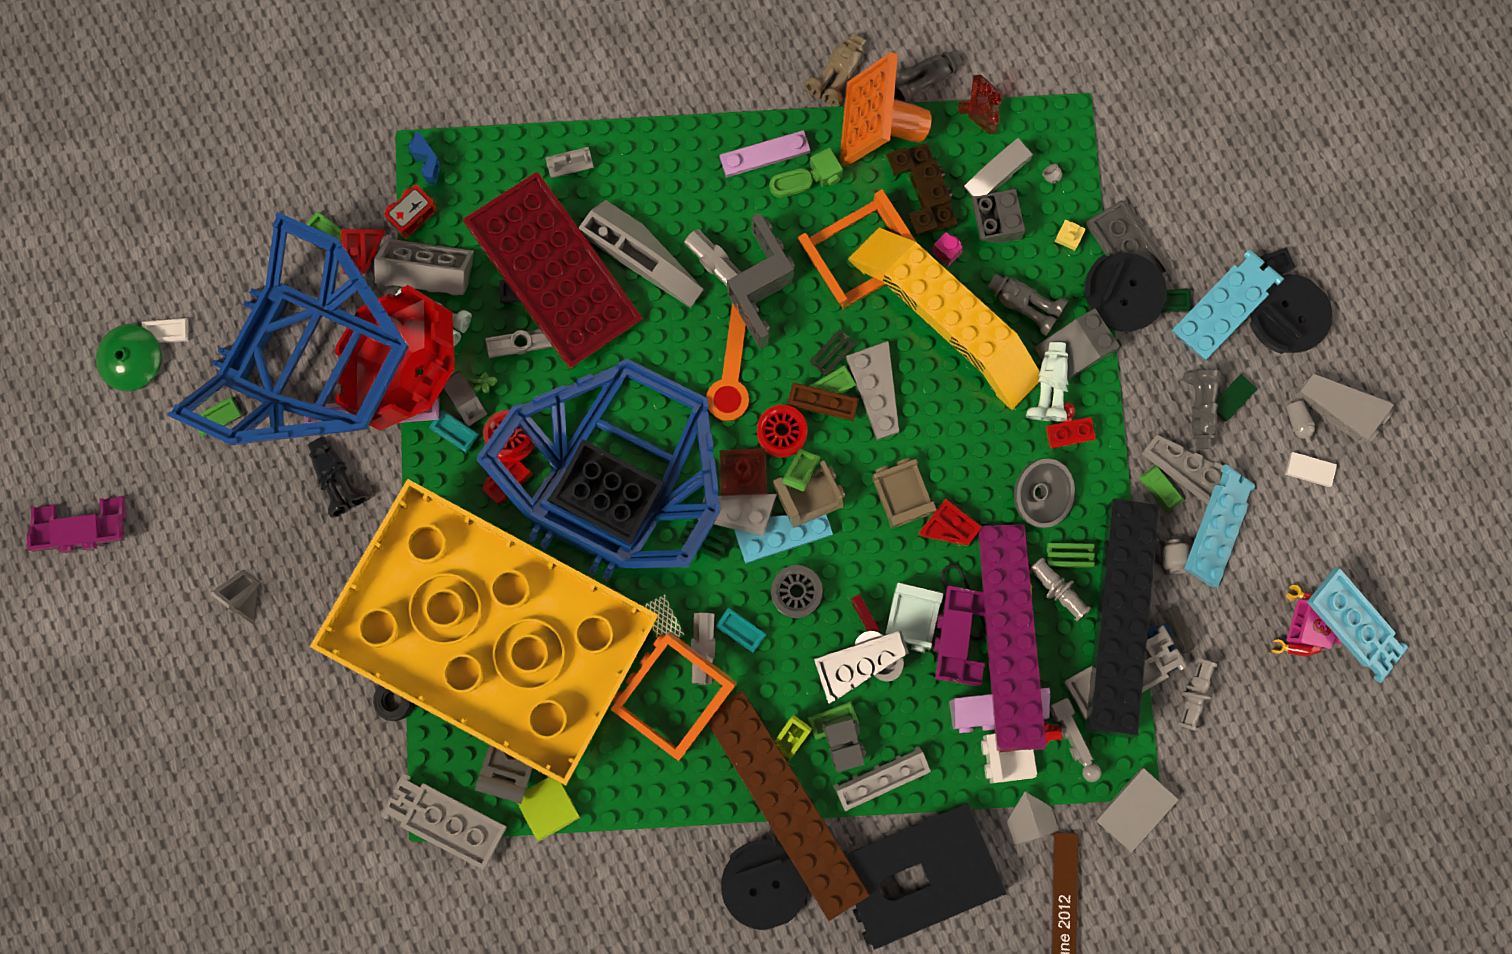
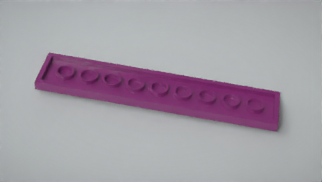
M1025 525L981 526L982 528L978 532L996 751L1043 750L1046 748Z

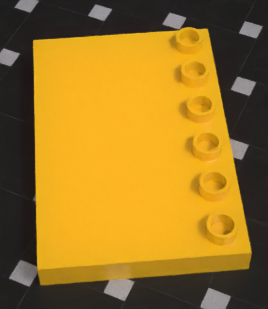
M407 479L310 647L558 782L567 785L654 625L658 614Z

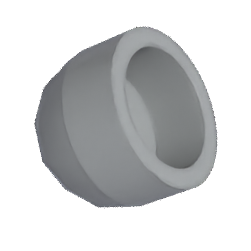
M1057 164L1048 166L1042 173L1046 181L1055 184L1056 180L1059 182L1062 178L1061 169Z

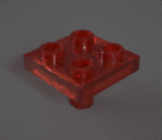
M974 75L970 100L959 101L958 104L963 105L958 106L959 113L961 115L968 114V117L987 134H996L997 125L1000 121L1001 92L984 76Z
M765 449L720 450L721 496L767 494Z

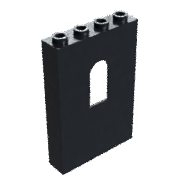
M968 803L845 854L870 896L855 905L856 909H853V913L857 922H862L866 931L862 932L867 946L872 945L874 950L1007 894ZM921 863L930 886L894 901L888 900L882 895L880 887L885 878Z

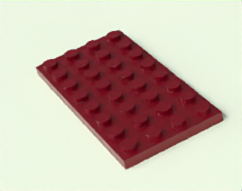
M538 171L463 218V223L569 370L643 319Z

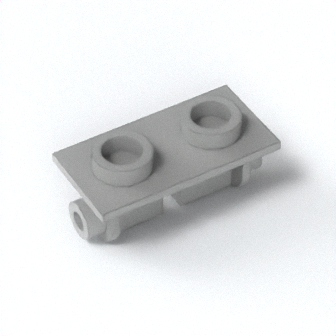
M589 147L546 157L551 178L594 168Z

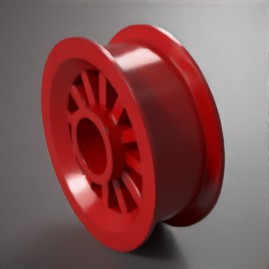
M776 405L767 409L761 415L757 425L759 444L768 454L775 457H789L796 454L805 444L807 437V423L804 416L796 408L788 405ZM778 427H786L789 432L785 436H780L776 433V429Z
M510 410L497 412L487 420L483 429L485 444ZM519 426L512 434L514 436L510 437L498 454L497 458L501 462L511 463L520 461L533 450L535 445Z

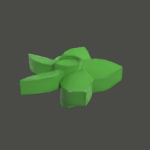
M485 372L481 375L480 379H471L472 384L475 385L472 390L475 393L482 389L484 393H488L489 387L495 385L497 379L489 377Z

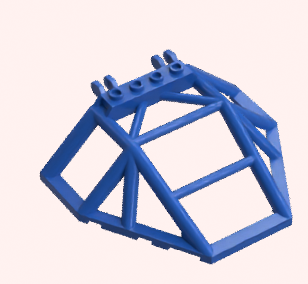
M279 212L276 213V219L272 225L274 228L266 285L262 292L251 288L249 293L258 300L255 304L250 301H244L243 306L252 311L231 350L229 351L222 347L218 349V352L226 357L224 363L214 359L211 362L213 366L220 369L218 374L178 405L175 404L172 411H169L167 414L169 417L229 445L366 430L409 348L338 238ZM287 233L326 250L319 300L280 283ZM340 263L349 280L335 291ZM358 291L380 327L338 309V307ZM288 301L306 309L280 319L288 305ZM322 316L354 330L315 405L281 396ZM311 318L273 388L263 356V350L273 331ZM362 335L391 347L357 415L325 407ZM256 364L264 388L247 381ZM224 386L262 402L259 407L232 429L192 411ZM284 411L321 422L284 426ZM269 417L270 428L254 429Z
M629 359L620 361L617 366L593 376L589 374L579 378L576 383L569 386L562 385L538 395L528 403L523 405L519 403L512 406L477 458L480 465L533 525L534 528L529 534L527 542L532 544L537 539L539 532L542 531L546 533V536L541 541V549L546 550L554 537L596 558L589 570V573L592 575L598 571L601 562L608 564L607 569L602 575V580L606 582L612 575L614 568L689 567L721 511L718 500L716 465L713 458L712 433H710L708 398ZM626 377L693 409L674 454L600 419ZM603 385L601 392L567 445L564 401ZM551 407L553 443L532 420L530 415ZM518 426L553 467L533 498L527 494L497 458ZM595 426L669 462L662 482L666 483L667 486L632 544L582 519L578 515L548 502L582 439L587 441ZM698 433L702 470L673 491ZM704 485L706 504H679ZM699 519L682 550L641 551L659 520Z

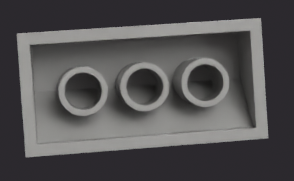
M386 239L374 258L375 283L385 286L395 285L404 287L409 285L414 289H424L429 292L464 295L469 285L474 251Z

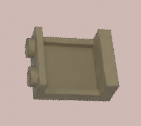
M906 458L897 462L898 466L889 468V466L881 467L876 470V474L872 477L891 529L936 512L935 504L929 498L917 467V459L911 461L910 458Z
M824 460L820 462L821 467L814 471L804 491L783 484L782 477L773 481L775 491L793 528L844 507L842 498L845 497L843 488L840 484L836 485L834 470L831 466L827 467Z

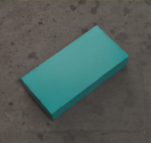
M443 409L439 413V420H434L429 426L432 431L466 454L480 437L477 432Z
M729 607L715 626L752 653L755 652L767 635Z

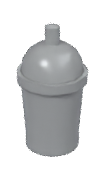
M1301 400L1287 405L1286 409L1292 424L1293 433L1299 438H1305L1307 443H1311L1310 436L1315 431V423L1312 421L1304 401Z

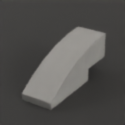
M1017 138L981 169L964 188L972 197L993 193L1012 178L1016 171L1027 164L1033 154Z

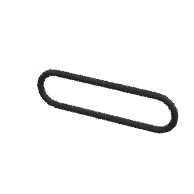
M947 565L942 570L941 579L946 590L948 584L945 580L944 575L946 570H948L949 568L957 569L960 572V575L966 585V588L971 590L967 582V579L960 567H958L957 565ZM982 616L980 618L984 625V632L978 637L970 634V638L973 640H980L986 636V622Z

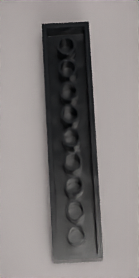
M1113 498L1107 507L1085 732L1130 739L1138 736L1159 505Z

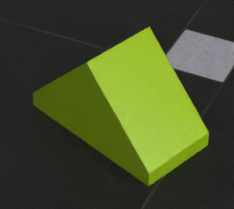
M792 715L775 740L782 754L790 760L812 728Z

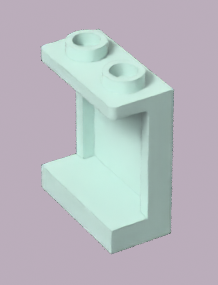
M897 583L885 636L902 631L906 645L912 646L911 650L925 653V649L930 650L943 593Z

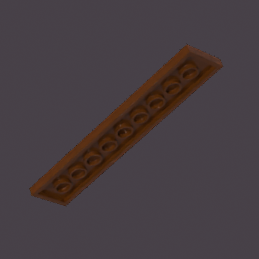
M741 691L722 703L707 723L828 921H831L870 896L745 692Z

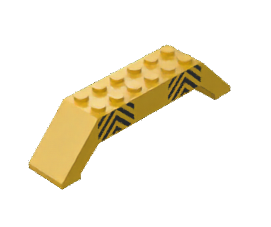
M878 228L848 258L864 275L868 274L885 283L982 372L995 391L996 396L1011 410L1039 383L1040 377L1038 375L1040 371L1017 333L917 242Z

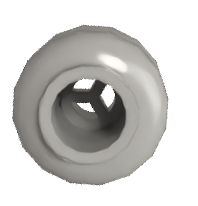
M1181 539L1167 541L1168 545L1161 549L1163 568L1170 571V574L1186 573L1187 571L1184 570L1191 551L1190 545L1182 543Z

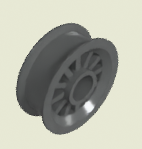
M800 565L789 566L781 570L774 578L771 588L772 601L775 607L783 615L791 618H803L813 613L819 606L823 593L822 584L817 574L811 569ZM796 575V582L793 581L791 576ZM799 576L804 577L802 582H799ZM788 578L791 584H788L784 580ZM807 579L811 582L807 585H804ZM781 584L787 587L788 589L780 588ZM794 586L801 587L803 595L798 598L793 597L790 593L791 588ZM811 587L814 589V591L806 590ZM780 593H787L786 595L780 597ZM806 595H814V596H813V599H811V598H809V597L806 596ZM789 598V601L785 604L783 601ZM803 599L809 602L807 606L805 605ZM792 601L794 602V608L789 607ZM798 602H800L802 608H797Z

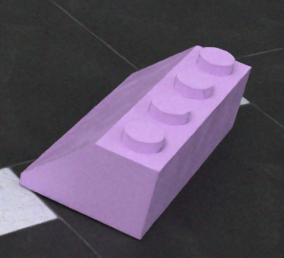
M1049 688L1041 689L1043 718L1048 719L1050 690ZM992 694L955 698L949 701L953 730L959 729V733L973 732V727H982L983 731L995 730Z

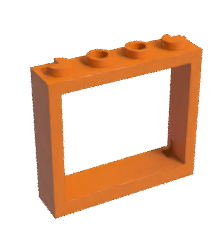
M669 631L665 636L660 634L653 644L656 649L652 654L647 652L639 663L642 665L638 673L633 671L625 682L628 686L624 692L619 690L614 696L612 702L615 704L611 710L679 761L737 682ZM667 645H670L723 685L677 747L623 707V704Z

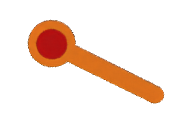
M733 302L722 379L715 382L709 388L706 395L709 412L715 418L722 419V421H733L740 418L746 412L749 405L748 392L738 382L746 324Z

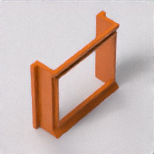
M883 190L875 193L873 202L813 236L808 237L804 233L798 237V240L842 309L847 308L886 284L876 278H872L844 294L814 246L875 211H878L892 233L915 241Z

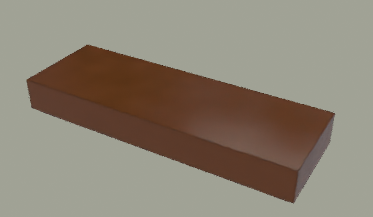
M793 382L787 405L853 422L859 398Z

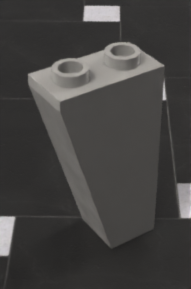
M1316 374L1308 377L1294 395L1360 444L1366 441L1371 442L1379 433L1377 430L1380 423H1386L1392 415L1389 411L1394 406L1391 402Z

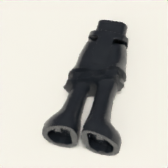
M320 437L308 444L311 451L309 456L312 458L318 484H321V490L327 491L330 499L328 514L331 518L338 517L349 509L335 485L336 480H338L347 502L351 507H357L369 500L367 492L358 490L352 485L346 474L347 467L336 451L332 449L331 444H327L324 437Z

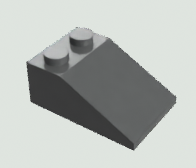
M1093 309L1033 349L1042 362L1044 357H1047L1045 352H1048L1050 342L1066 343L1065 353L1068 354L1067 380L1114 354L1119 348V344L1097 310Z

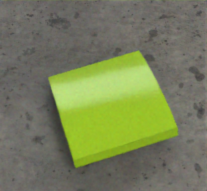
M551 777L527 789L522 803H518L538 842L580 818L563 784Z

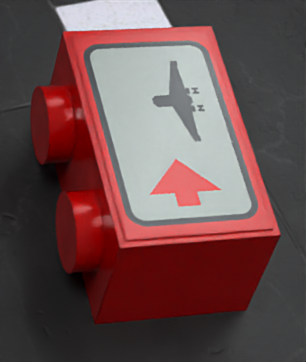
M415 184L412 188L406 189L396 203H391L383 215L407 239L438 208L434 201Z

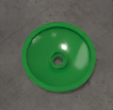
M133 324L121 325L110 330L101 340L96 353V366L101 378L112 388L121 391H136L147 386L156 377L162 361L161 347L157 338L146 328ZM123 352V357L120 359L119 355Z

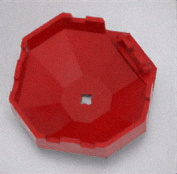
M409 285L402 287L401 293L396 296L389 293L378 299L409 348L369 423V426L377 430H383L430 410L455 370L452 312ZM367 305L359 307L354 316L380 327ZM346 328L335 346L336 355L341 356L354 330ZM362 335L337 382L340 384L341 394H336V403L350 414L357 415L391 347ZM419 368L424 371L422 375H419L417 372Z

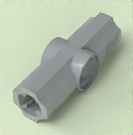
M699 229L693 231L684 241L685 245L700 259L703 267L709 273L715 274L726 286L727 280L742 273L729 260L725 251L720 246L714 245Z
M540 329L531 331L519 330L513 334L485 338L489 358L512 354L523 355L529 351L553 347ZM518 338H523L527 341V345L525 347H518L514 342Z
M694 613V636L691 640V648L713 663L715 659V639H713L714 614ZM693 663L692 684H712L713 678Z

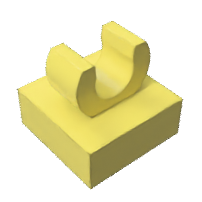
M1065 220L1055 242L1075 251L1085 228Z

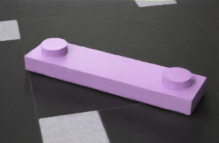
M803 130L721 154L720 160L727 178L809 154L810 148Z

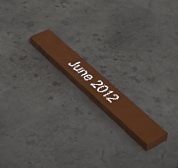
M1053 833L1051 954H1076L1078 834Z

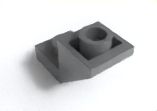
M457 371L452 374L443 389L467 426H470L488 414L461 372Z

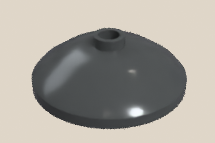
M1047 458L1038 459L1028 464L1020 473L1014 489V501L1019 515L1028 524L1041 528L1051 527L1061 522L1069 513L1075 496L1074 481L1067 467L1057 460Z

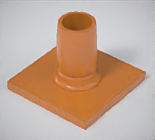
M889 52L847 82L840 165L849 166L888 142L890 136L919 143L928 135L932 121L930 111L917 105L894 99L898 54Z

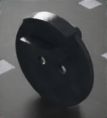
M1117 253L1110 256L1102 255L1094 262L1084 281L1083 297L1086 298L1090 311L1096 309L1108 328L1122 332H1133L1146 328L1159 317L1167 299V287L1162 273L1151 261L1133 253ZM1129 281H1135L1136 286H1131ZM1125 300L1127 302V305L1122 306L1120 304V301Z
M1292 274L1281 275L1284 280L1279 285L1274 283L1266 291L1269 294L1268 297L1250 314V326L1258 340L1274 352L1280 354L1284 352H1305L1317 346L1328 334L1332 324V307L1327 295L1310 279ZM1283 301L1287 302L1288 307H1283L1281 303ZM1298 317H1302L1304 323H1300Z
M755 840L740 846L729 856L730 860L722 875L721 893L726 908L738 922L752 929L768 930L790 922L798 914L805 901L807 885L783 846L776 844L772 840ZM775 880L780 882V887L777 889L772 887V882ZM751 888L757 889V895L751 896L749 890Z

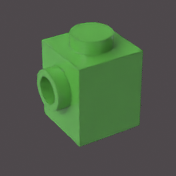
M830 147L810 157L811 174L815 182H820L822 187H825L828 184L829 186L835 185L841 180L843 169Z

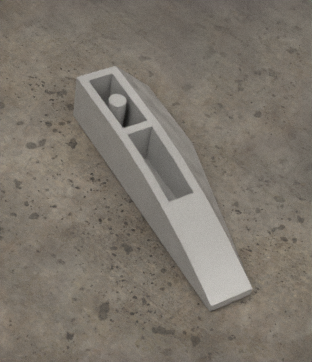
M605 200L592 209L579 226V230L588 242L688 307L692 308L704 291L642 223Z

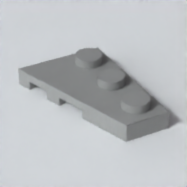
M777 494L718 496L721 511L714 524L764 536L777 501ZM705 497L703 499L702 504H706Z

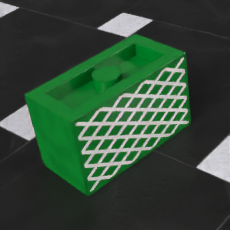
M666 593L641 605L658 614L651 628L656 640L660 634L665 636L669 631L681 640L686 638Z

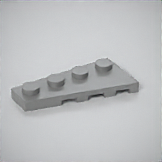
M888 341L847 355L846 361L857 384L856 387L877 441L898 434L899 427Z
M1156 435L1141 453L1208 505L1215 485H1219L1223 474L1221 468L1223 465L1203 459V456L1200 454L1184 450V447L1159 435Z

